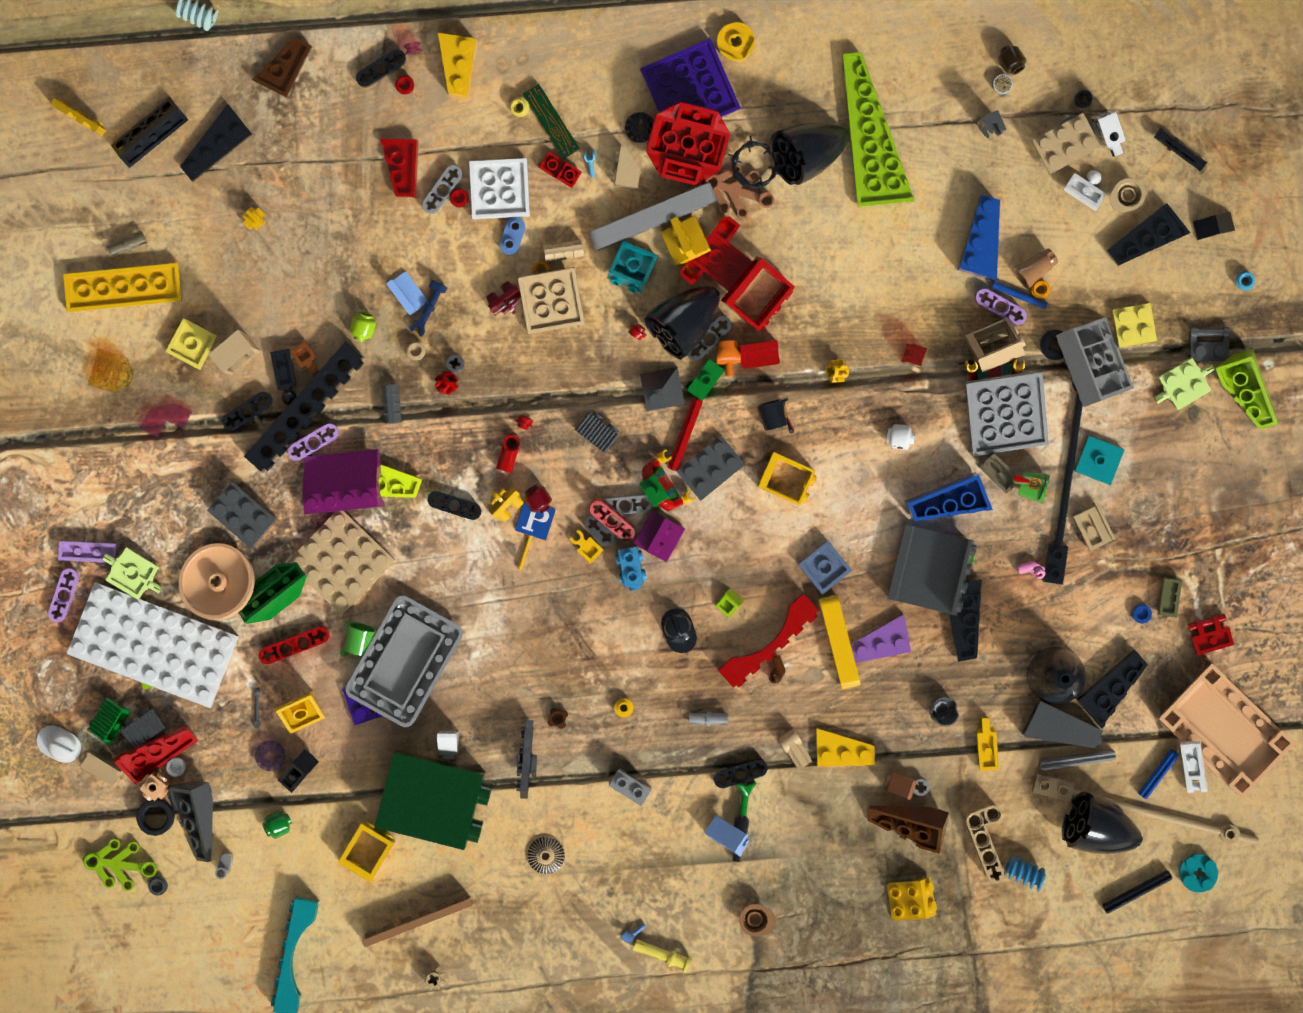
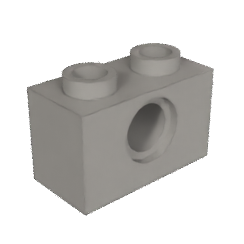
M621 768L617 770L609 783L611 788L642 806L652 790L651 787Z

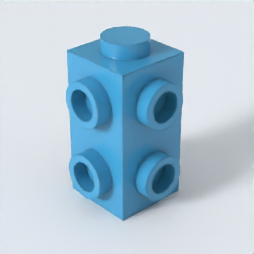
M637 547L618 550L619 554H616L615 558L617 566L621 565L622 573H619L620 584H624L625 588L629 587L630 591L641 589L640 585H644V580H647L646 571L641 569L640 562L643 561L642 550H638Z

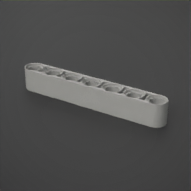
M707 183L600 227L588 234L595 251H599L667 223L675 217L679 218L706 207L718 200L711 183Z

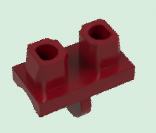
M507 281L501 286L504 294L500 297L495 292H491L486 296L489 304L488 307L495 316L500 312L506 314L511 311L513 315L516 313L514 307L519 304L517 300L521 298V293L516 285L513 286Z

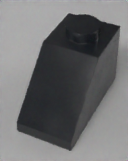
M304 749L277 781L292 793L319 761Z

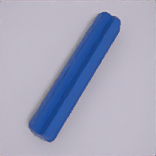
M1173 749L1169 750L1139 790L1138 794L1141 797L1147 799L1179 757L1176 751Z

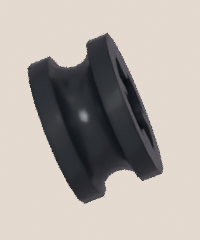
M1087 90L1079 91L1074 98V102L1079 108L1088 107L1093 100L1092 94ZM1085 94L1088 103L1084 102L1081 104V99L1078 98L1079 95L1083 96Z

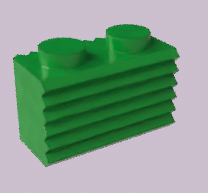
M106 698L100 704L99 711L95 717L91 719L87 731L102 742L112 744L131 711L118 701Z

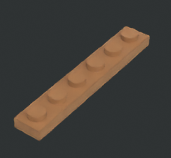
M465 895L454 899V903L449 905L447 902L436 906V910L431 912L429 909L418 913V917L413 919L411 916L400 920L401 923L394 926V923L388 924L380 932L376 933V930L370 931L362 939L364 948L471 907L473 905L471 896L467 898Z

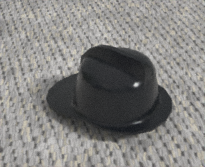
M679 608L667 611L662 617L661 626L669 647L677 653L691 651L696 645L697 635L689 614Z

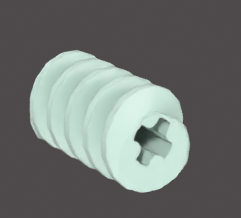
M178 0L175 9L176 17L180 18L183 16L184 21L190 19L191 24L197 22V27L199 28L204 25L205 31H208L214 25L219 10L215 13H212L213 7L205 10L206 4L204 3L199 7V0H196L194 4H192V0Z

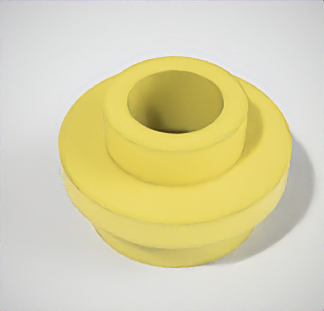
M519 97L512 101L510 108L515 116L523 117L529 112L530 106L526 99ZM519 104L523 105V109L521 111L518 109Z

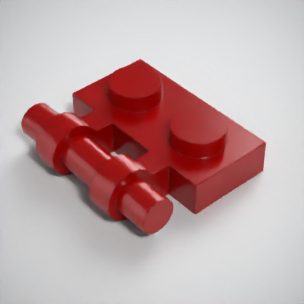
M1214 614L1210 618L1196 619L1193 623L1187 624L1189 631L1197 630L1198 635L1191 637L1197 656L1234 645L1229 626L1221 628L1220 622L1227 621L1225 614ZM1214 626L1215 630L1205 633L1203 627Z

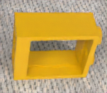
M773 452L758 488L800 506L801 503H806L809 496L807 489L809 485H814L817 476L814 475L815 470ZM778 460L808 473L797 499L767 486Z
M367 821L360 824L338 864L371 883L396 841L393 840L391 834L386 831L381 833L374 828L375 825ZM362 831L387 844L372 871L347 857Z

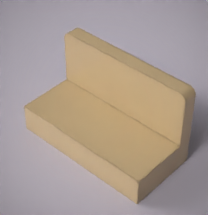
M93 750L86 753V758L80 766L112 787L115 786L123 773L117 765Z

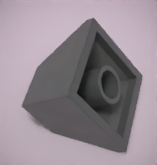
M678 367L640 374L647 412L685 405Z

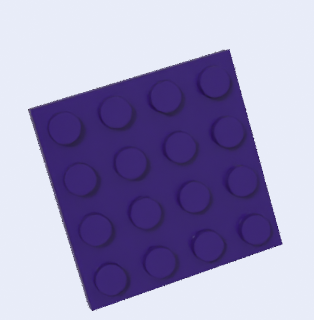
M711 38L640 68L658 112L679 101L717 110L721 118L741 110Z

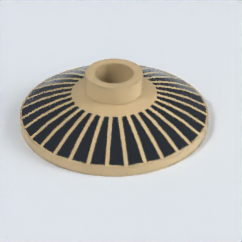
M542 836L530 844L527 850V860L530 867L537 873L552 874L562 867L565 860V850L557 839L550 836ZM543 853L549 854L547 860L542 858Z

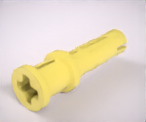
M639 939L636 940L633 951L666 962L668 967L674 966L682 969L684 973H686L692 958L691 956L680 955L675 950L671 952Z

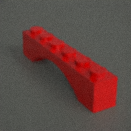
M802 593L788 606L784 625L771 643L753 654L731 657L718 669L719 673L733 688L736 685L739 688L747 681L745 677L748 674L752 673L754 675L761 668L760 664L764 660L768 662L776 655L774 651L778 647L782 649L790 642L788 640L789 637L793 634L797 636L803 631L804 628L802 626L807 621L809 623L813 622L818 617L816 613L819 610Z

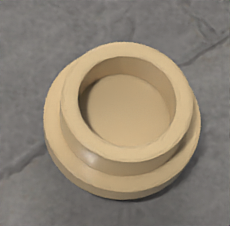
M411 342L406 350L407 355L412 360H421L425 356L426 348L421 342Z

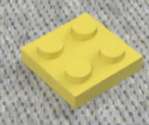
M1151 303L1112 310L1118 348L1157 341Z
M183 318L166 352L201 370L211 351L210 348L214 345L218 336Z

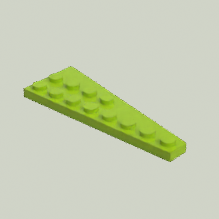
M862 52L842 54L857 207L914 202V196L903 170V165L898 156Z

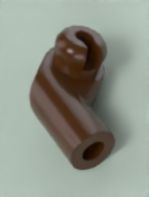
M780 655L772 658L774 669L769 676V681L773 684L779 683L786 672Z

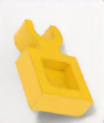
M577 530L576 532L580 535V539L575 541L571 537L570 541L580 546L577 551L591 564L603 549L591 537L585 540L583 533Z

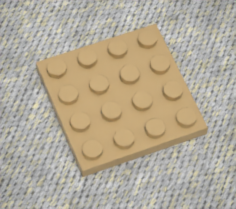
M335 511L287 563L297 562L307 576L306 582L341 615H344L389 568L395 559L345 511Z

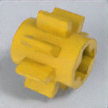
M251 207L242 216L245 219L243 224L249 230L254 228L257 231L266 222L263 218L266 214L259 207L256 210Z
M843 359L830 360V364L826 366V376L831 378V382H844V378L849 375V367L847 364H843Z

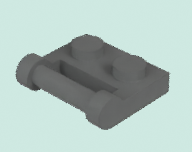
M1190 327L1189 358L1192 357L1195 362H1224L1229 358L1230 328L1197 329V327ZM1197 336H1222V342H1197Z

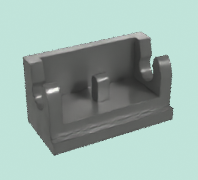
M998 110L981 117L976 122L977 126L980 125L986 138H989L988 132L993 134V130L997 136L1002 135L1007 130Z

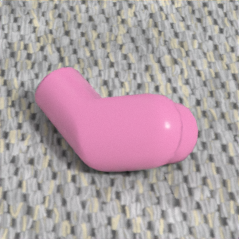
M1036 561L1017 565L1019 574L1030 572L1039 579L1045 576V568Z

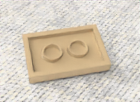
M1084 113L1032 140L1049 175L1101 147Z

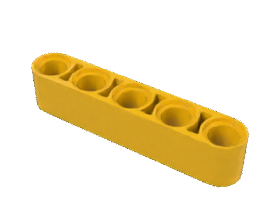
M838 595L820 598L819 604L841 689L861 685Z

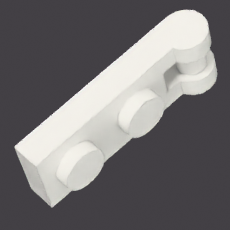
M1201 741L1181 742L1187 792L1194 793L1195 790L1207 792L1208 785ZM1193 780H1199V783H1194Z

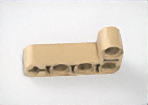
M987 804L969 811L965 815L964 820L985 876L990 882L997 884L1004 879V871L986 826L999 821L1002 814L996 805ZM992 808L996 809V816L994 818H988V810ZM974 815L978 816V823L976 825H970V817ZM980 833L986 836L985 841L982 843L976 841V837ZM987 851L993 854L992 859L989 861L983 859V854ZM991 865H993L994 869L997 872H999L997 874V878L990 876L993 874L992 869L990 868Z

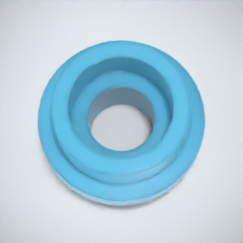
M1243 271L1236 277V285L1241 290H1250L1255 284L1254 275L1248 271ZM1243 278L1248 279V283L1246 285L1242 283Z

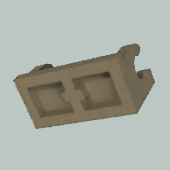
M992 453L979 466L1006 494L1016 485L1012 480L1015 473L995 453Z

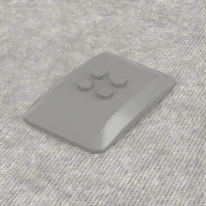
M397 597L347 683V695L402 727L411 726L458 646L463 635L461 627L409 597Z

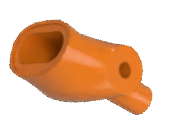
M736 340L718 342L716 352L717 364L725 365L726 377L733 376V364L741 363L740 350Z

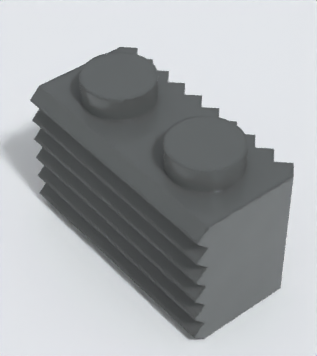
M595 411L593 414L588 412L575 431L606 453L619 437L617 434L618 429L610 423L607 426L601 422L603 417Z
M147 708L139 713L140 718L136 721L131 719L123 724L124 729L121 732L132 748L144 744L168 727L155 708L152 710Z

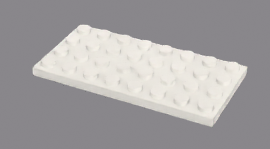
M95 582L67 654L211 708L239 636L141 599L138 600L133 596Z

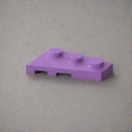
M904 614L853 642L851 648L855 663L911 652Z

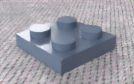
M826 541L798 564L822 595L852 571L829 541Z

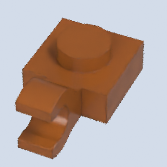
M306 341L290 351L300 368L307 366L313 376L320 371L313 362L317 356Z

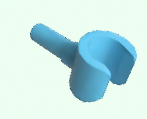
M593 149V156H588L585 150L584 159L588 162L590 177H595L593 164L596 151Z

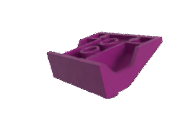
M379 449L305 457L302 493L304 514L384 507L379 485L381 475Z

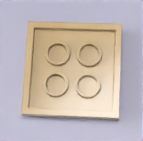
M575 267L518 277L528 334L585 324Z

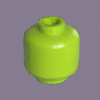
M358 312V314L352 317L349 332L354 335L355 340L365 341V339H370L374 335L376 320L372 314Z

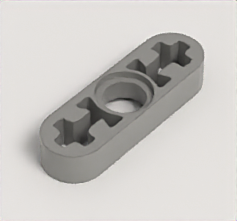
M451 165L447 167L424 199L422 206L426 213L436 214L461 181L463 173L458 166ZM456 169L458 170V178H452L450 182L454 184L451 187L443 179L446 178L448 180L451 176L449 171H455ZM444 184L448 187L447 194H438L437 188L439 185ZM435 193L442 201L439 202L437 199L435 202L436 209L431 208L428 210L427 202H433L435 197L432 194Z
M646 495L604 499L610 505H614L612 501L617 500L616 508L620 514L645 513L652 508V504ZM642 498L649 502L645 510L642 509V506H636L637 511H633L631 499H636L635 503L641 502ZM622 500L629 501L630 509L628 511H622L619 508V503Z

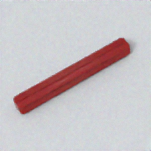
M693 398L671 455L672 458L667 466L670 470L677 471L703 403L700 399Z

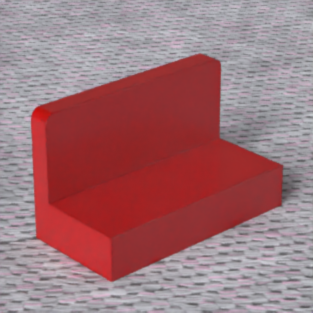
M778 340L739 346L742 369L779 364Z

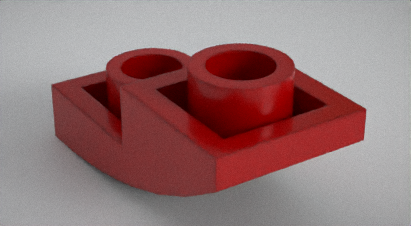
M547 151L538 166L539 169L570 188H573L582 173L549 151Z

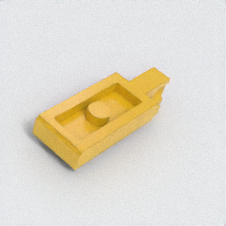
M980 717L981 727L977 728L976 732L979 771L999 770L995 727H990L989 717Z

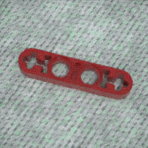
M321 626L265 647L259 652V660L267 665L321 645L329 640L330 631L326 627ZM318 630L326 632L324 640L318 638L314 640L316 644H312V638L309 633L312 632V636L319 634ZM302 636L306 637L309 641L307 647L304 648L298 644V639ZM284 643L291 647V651L288 654H283L280 651V647ZM276 646V651L280 658H277L276 654L270 657V661L263 659L265 651L267 650L268 653L275 651L273 647Z

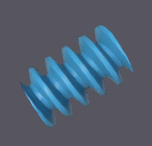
M1015 855L1009 859L1004 869V876L1006 873H1009V880L1016 876V883L1023 879V886L1030 882V889L1037 885V892L1042 888L1046 877L1044 868H1040L1038 871V865L1035 864L1031 867V862L1029 861L1024 864V859L1022 858L1017 861V856Z

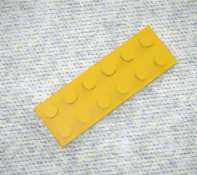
M179 263L63 274L67 313L182 302Z

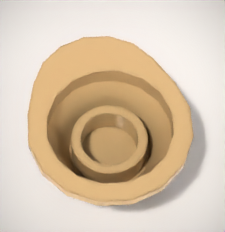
M1132 178L1123 179L1112 190L1110 204L1113 209L1121 213L1133 211L1143 204L1145 189L1138 180Z

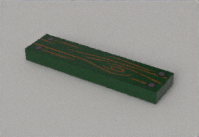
M540 84L523 93L563 159L580 150Z

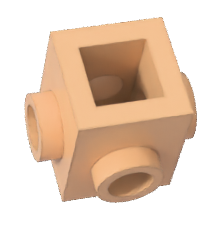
M161 773L147 774L140 782L142 784L140 788L143 792L142 795L149 801H156L159 798L162 800L169 791L167 787L170 783L167 782V778ZM151 784L156 786L155 791L150 788Z

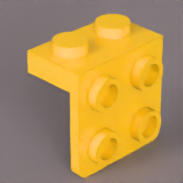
M923 877L916 881L891 882L887 884L892 920H920L936 915L937 905L934 901V885L931 882V877Z

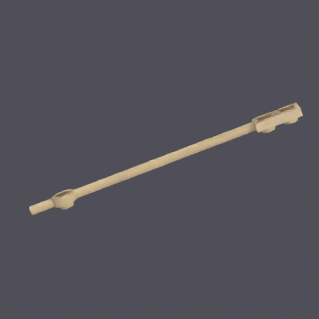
M1041 774L1036 775L1032 790L1033 793L1070 802L1071 797H1075L1082 791L1075 790L1074 783ZM1098 796L1121 810L1217 834L1222 841L1228 844H1233L1240 840L1257 845L1259 840L1258 837L1240 833L1239 829L1232 824H1226L1220 828ZM1229 831H1233V836L1231 838H1228L1227 833Z

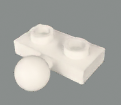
M1097 170L1089 171L1086 175V180L1074 173L1063 189L1094 211L1097 210L1106 196V193L1094 186L1099 184L1102 179L1100 172Z

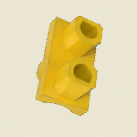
M513 486L507 492L503 488L498 493L493 490L491 494L494 498L490 501L493 507L489 512L495 519L498 518L506 522L511 516L506 508L512 504L518 509L524 502Z

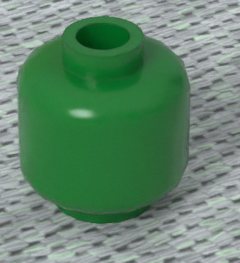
M278 810L267 815L262 826L268 837L271 836L277 839L289 833V825L292 824V821L288 814L284 815L283 812Z

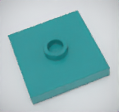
M1088 436L1074 472L1111 485L1124 449Z

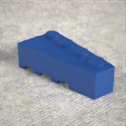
M985 195L979 197L958 271L992 281L997 280L999 199Z
M976 472L905 500L911 519L914 521L993 510L980 475Z

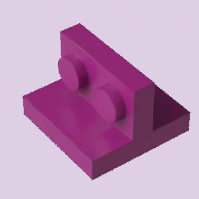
M651 511L633 544L667 562L685 529Z

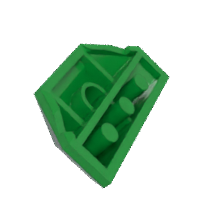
M297 562L276 564L255 581L250 600L238 612L244 623L250 624L271 620L300 597L307 576Z

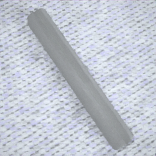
M1114 750L1044 759L1040 760L1041 770H1050L1112 761L1116 759V754Z

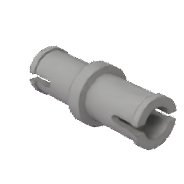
M707 711V713L689 712V725L704 724L709 727L711 725H728V713H711V711Z

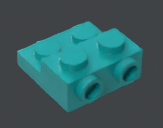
M622 241L607 279L615 286L623 285L628 287L627 290L631 293H642L658 255Z

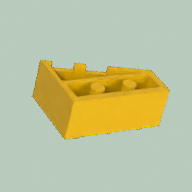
M438 33L449 96L469 99L477 40L476 38Z

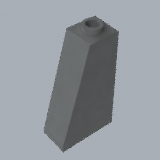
M1040 700L1037 701L1022 735L1028 738L1095 748L1096 745L1099 746L1104 737L1102 730Z

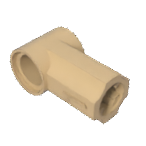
M794 728L777 738L785 752H788L798 770L812 762Z

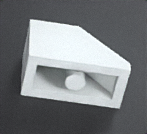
M439 731L437 733L438 755H443V759H454V756H458L459 731Z

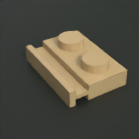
M1099 505L1073 516L1089 551L1115 540Z

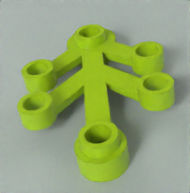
M114 838L99 852L90 851L83 858L84 866L88 870H95L106 888H112L116 880L114 877L108 876L102 866L110 867L122 883V888L125 891L132 890L135 883L132 879H128L121 869L142 872L145 877L154 876L158 870L157 865L152 861L144 864L122 861L130 854L139 851L140 844L137 841L130 842L128 847L114 858L105 859L104 857L108 853L121 847V841ZM113 841H116L118 843L117 848H114L112 846ZM131 844H136L137 850H132ZM91 857L96 858L95 864L90 862ZM147 866H152L153 872H148ZM107 879L112 880L113 883L111 886L107 885ZM130 882L131 888H126L125 883Z

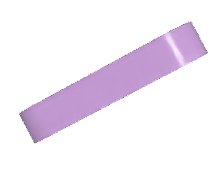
M981 289L975 295V301L979 306L1003 319L1007 318L1005 314L1008 313L1010 306L1013 307L1011 310L1013 313L1021 312L1022 320L1015 321L1013 315H1008V319L1012 324L1020 325L1027 318L1024 309L988 289ZM987 293V298L993 300V297L997 298L993 302L992 308L988 306L990 302H981L980 294ZM1000 301L1006 304V310L1002 313L998 312L995 308L996 303Z
M326 424L295 442L288 449L289 457L296 461L302 460L336 440L339 436L338 427L333 424ZM328 427L335 429V432H333L334 436L332 438L326 436L324 438L326 442L323 443L318 433L321 431V435L327 433ZM311 437H317L319 440V444L315 448L310 447L308 444V440ZM302 442H304L306 448L310 450L307 453L306 449L301 451L300 457H298L297 455L293 456L292 454L294 452V447H296L297 449L303 447V445L301 444Z
M65 569L60 575L48 611V616L53 622H61L67 617L79 581V573L75 569ZM70 572H72V576L75 577L74 580H70L68 586H72V589H70L69 587H62V583L67 584L68 578H66L65 575L70 574ZM61 590H66L69 593V598L66 601H62L59 598ZM56 601L60 604H66V607L61 606L60 613H62V616H59L57 619L55 618L56 615L53 614V611L59 608V605H56Z

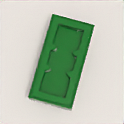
M709 359L687 391L703 401L725 370Z

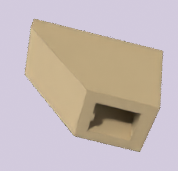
M621 146L620 151L616 150L615 162H618L617 170L613 169L612 181H615V186L638 190L641 168L627 149Z

